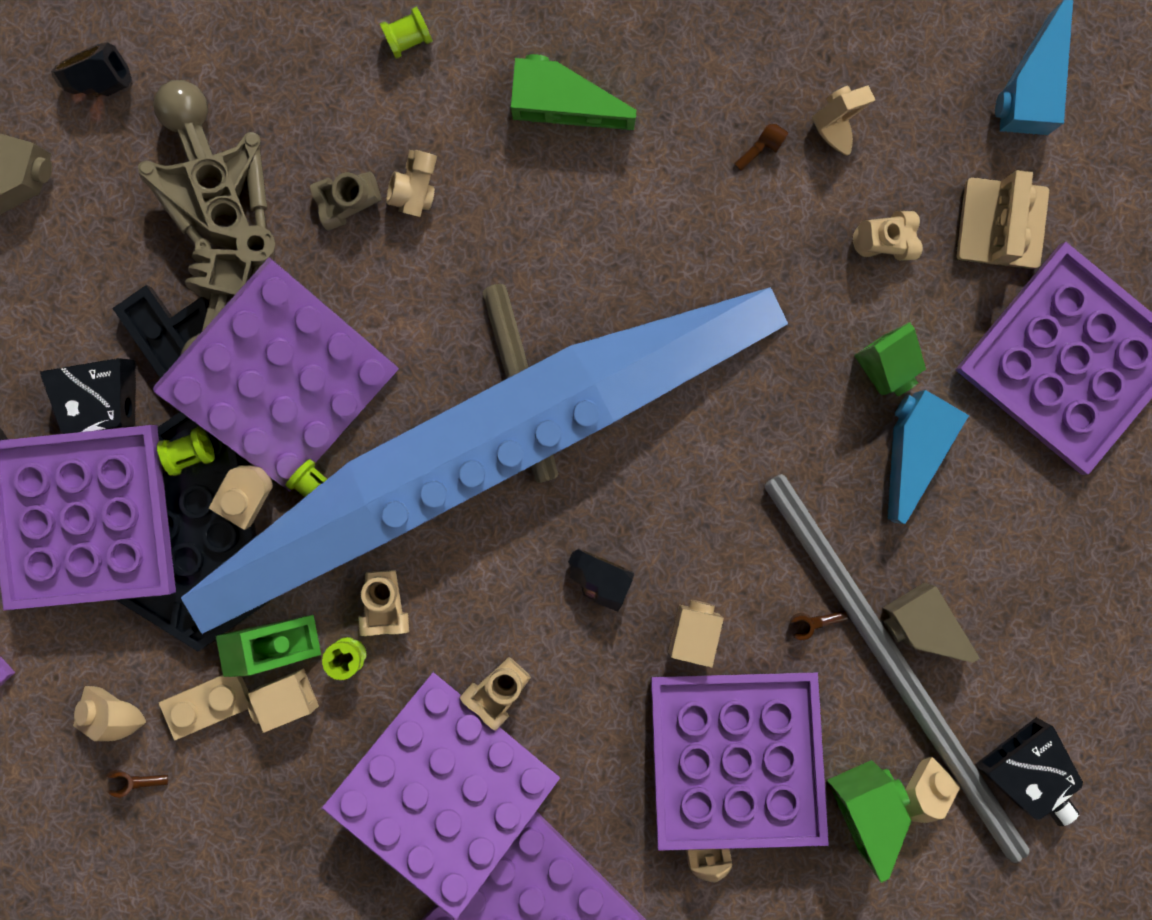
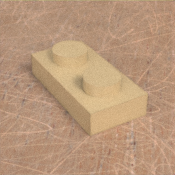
M221 675L159 702V705L175 741L247 710L250 699L242 676L223 677Z

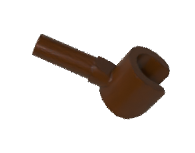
M777 124L767 125L759 139L753 144L754 146L737 160L734 165L742 171L762 152L765 146L777 152L786 139L788 132Z
M846 611L810 617L805 613H798L791 618L790 622L805 620L809 623V629L806 632L793 634L794 638L798 640H807L813 635L814 629L848 621Z
M114 770L107 774L108 778L119 776L125 778L123 788L117 791H107V793L117 798L126 796L130 793L131 789L168 785V775L130 776L122 770Z

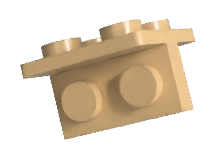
M1016 170L1002 181L969 178L965 182L957 259L1026 269L1040 267L1049 188L1032 185L1033 172Z

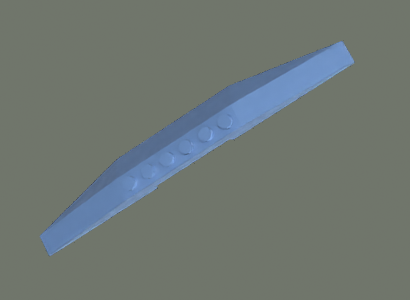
M771 287L570 345L346 463L262 533L181 597L184 605L201 634L389 542L612 424L788 325Z

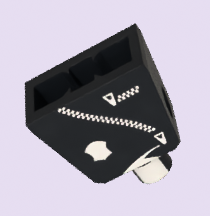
M116 358L40 371L41 379L62 434L135 426V360Z
M1036 717L975 764L989 780L1035 820H1040L1047 814H1050L1058 826H1066L1075 821L1079 816V811L1069 798L1082 788L1083 781L1056 730L1047 722Z

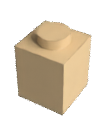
M691 600L689 606L679 604L668 650L671 658L713 667L724 619L720 614L714 613L715 605Z
M304 668L261 685L248 693L250 699L248 701L249 714L255 724H260L263 733L309 715L319 707Z

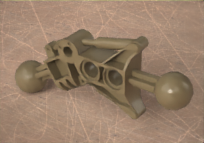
M171 80L161 85L156 93L153 102L154 113L165 128L178 134L188 162L164 166L151 161H142L138 165V172L141 180L149 186L183 234L187 233L195 244L192 258L197 264L190 265L188 271L194 277L186 279L184 284L194 293L210 300L203 331L268 257L275 261V240L271 232L266 229L264 211L267 210V200L260 152V137L254 132H249L245 134L236 147L213 155L202 128L209 111L207 99L196 85L186 80ZM208 177L217 178L221 181L217 187L210 189L204 188L199 184ZM246 181L248 184L250 209L255 212L256 225L249 226L239 201ZM221 215H229L236 220L229 227H220L214 223V220ZM210 243L231 250L211 249ZM252 249H261L260 251H252ZM200 334L192 337L185 343L181 355Z

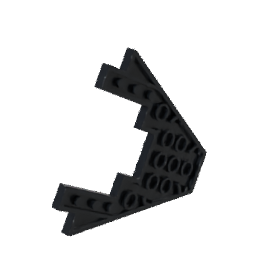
M145 285L112 309L156 373L162 378L180 357L185 343L202 332L209 302L207 299L200 297L172 317L154 289ZM180 411L158 427L159 442L162 440H169L171 442L191 434V429L201 426ZM0 428V440H9ZM205 429L204 431L210 438L214 449V461L208 464L201 461L182 469L181 474L170 476L167 472L163 474L176 592L169 595L116 600L197 652L216 641L217 635L229 632L270 603L268 601L201 634L181 599L184 594L236 554L252 539L257 537L254 522L251 527L244 530L209 509L228 471L243 464L241 455Z

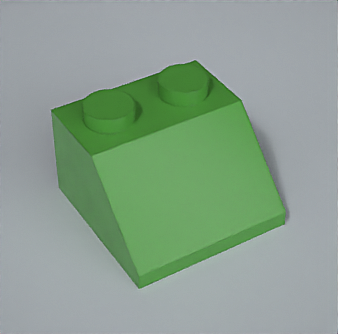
M871 760L827 781L861 857L879 881L884 882L890 878L910 826L911 819L905 806L911 804L901 781L899 779L894 780L887 768L882 770Z

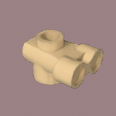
M409 150L405 168L407 169L406 174L393 172L388 185L386 203L399 207L398 212L421 217L422 209L429 210L434 198V186L429 185L431 174L433 175L437 156L419 150Z
M896 211L889 218L862 221L853 234V244L856 251L863 257H871L883 253L892 254L899 261L917 260L921 256L923 249L922 243L917 237V230L920 224L919 216L914 211Z
M396 570L365 572V584L361 590L364 615L358 617L359 635L373 636L409 632L408 613L402 612ZM379 584H386L388 586L390 596L387 599H382L377 595L376 589Z
M508 657L479 685L472 683L460 696V700L470 710L475 712L487 726L496 731L509 717L506 712L507 709L518 698L522 689L531 679V676L512 658ZM502 675L511 676L514 679V685L507 689L501 687L499 677Z

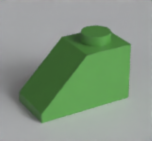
M910 322L887 332L854 355L881 396L892 392L896 396L902 395L918 384L915 377L926 370L917 335Z
M314 615L248 627L216 636L223 677L250 676L321 655Z

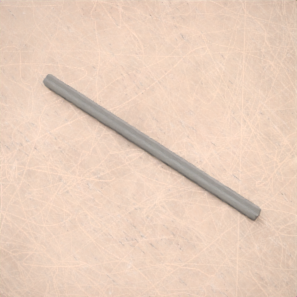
M782 474L773 477L765 483L766 491L955 780L961 786V789L1005 856L1013 863L1020 862L1029 855L1028 846L787 478Z

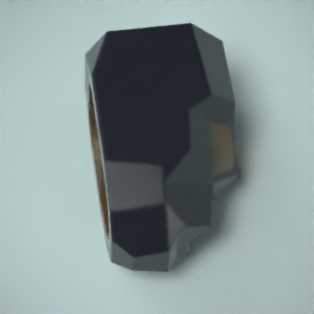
M108 42L100 43L78 52L57 64L51 71L55 82L65 92L91 94L96 97L100 95L110 96L127 88L132 81L128 65L117 48Z
M576 549L573 551L568 560L570 578L581 585L583 596L618 612L633 581L634 572L584 550Z

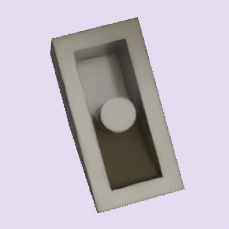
M0 134V215L39 194L43 183L49 180L52 173L51 153L34 143Z
M923 583L883 607L888 616V619L884 621L885 627L897 643L903 641V643L915 649L971 663L980 659L936 586Z

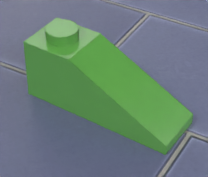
M538 54L527 55L525 59L515 58L511 99L513 120L634 130L636 109L569 68Z

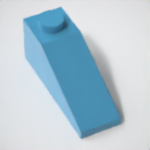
M1063 0L1048 15L1003 89V92L999 93L995 105V116L1000 118V131L1049 135L1064 124L1073 0Z
M927 390L915 392L913 396L906 395L895 412V416L899 419L893 429L888 519L894 523L906 524L969 417L966 413Z

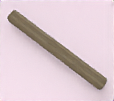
M496 284L484 289L483 296L506 378H509L528 368V363L507 288L504 284ZM553 455L531 466L535 481L538 483L558 477V470Z

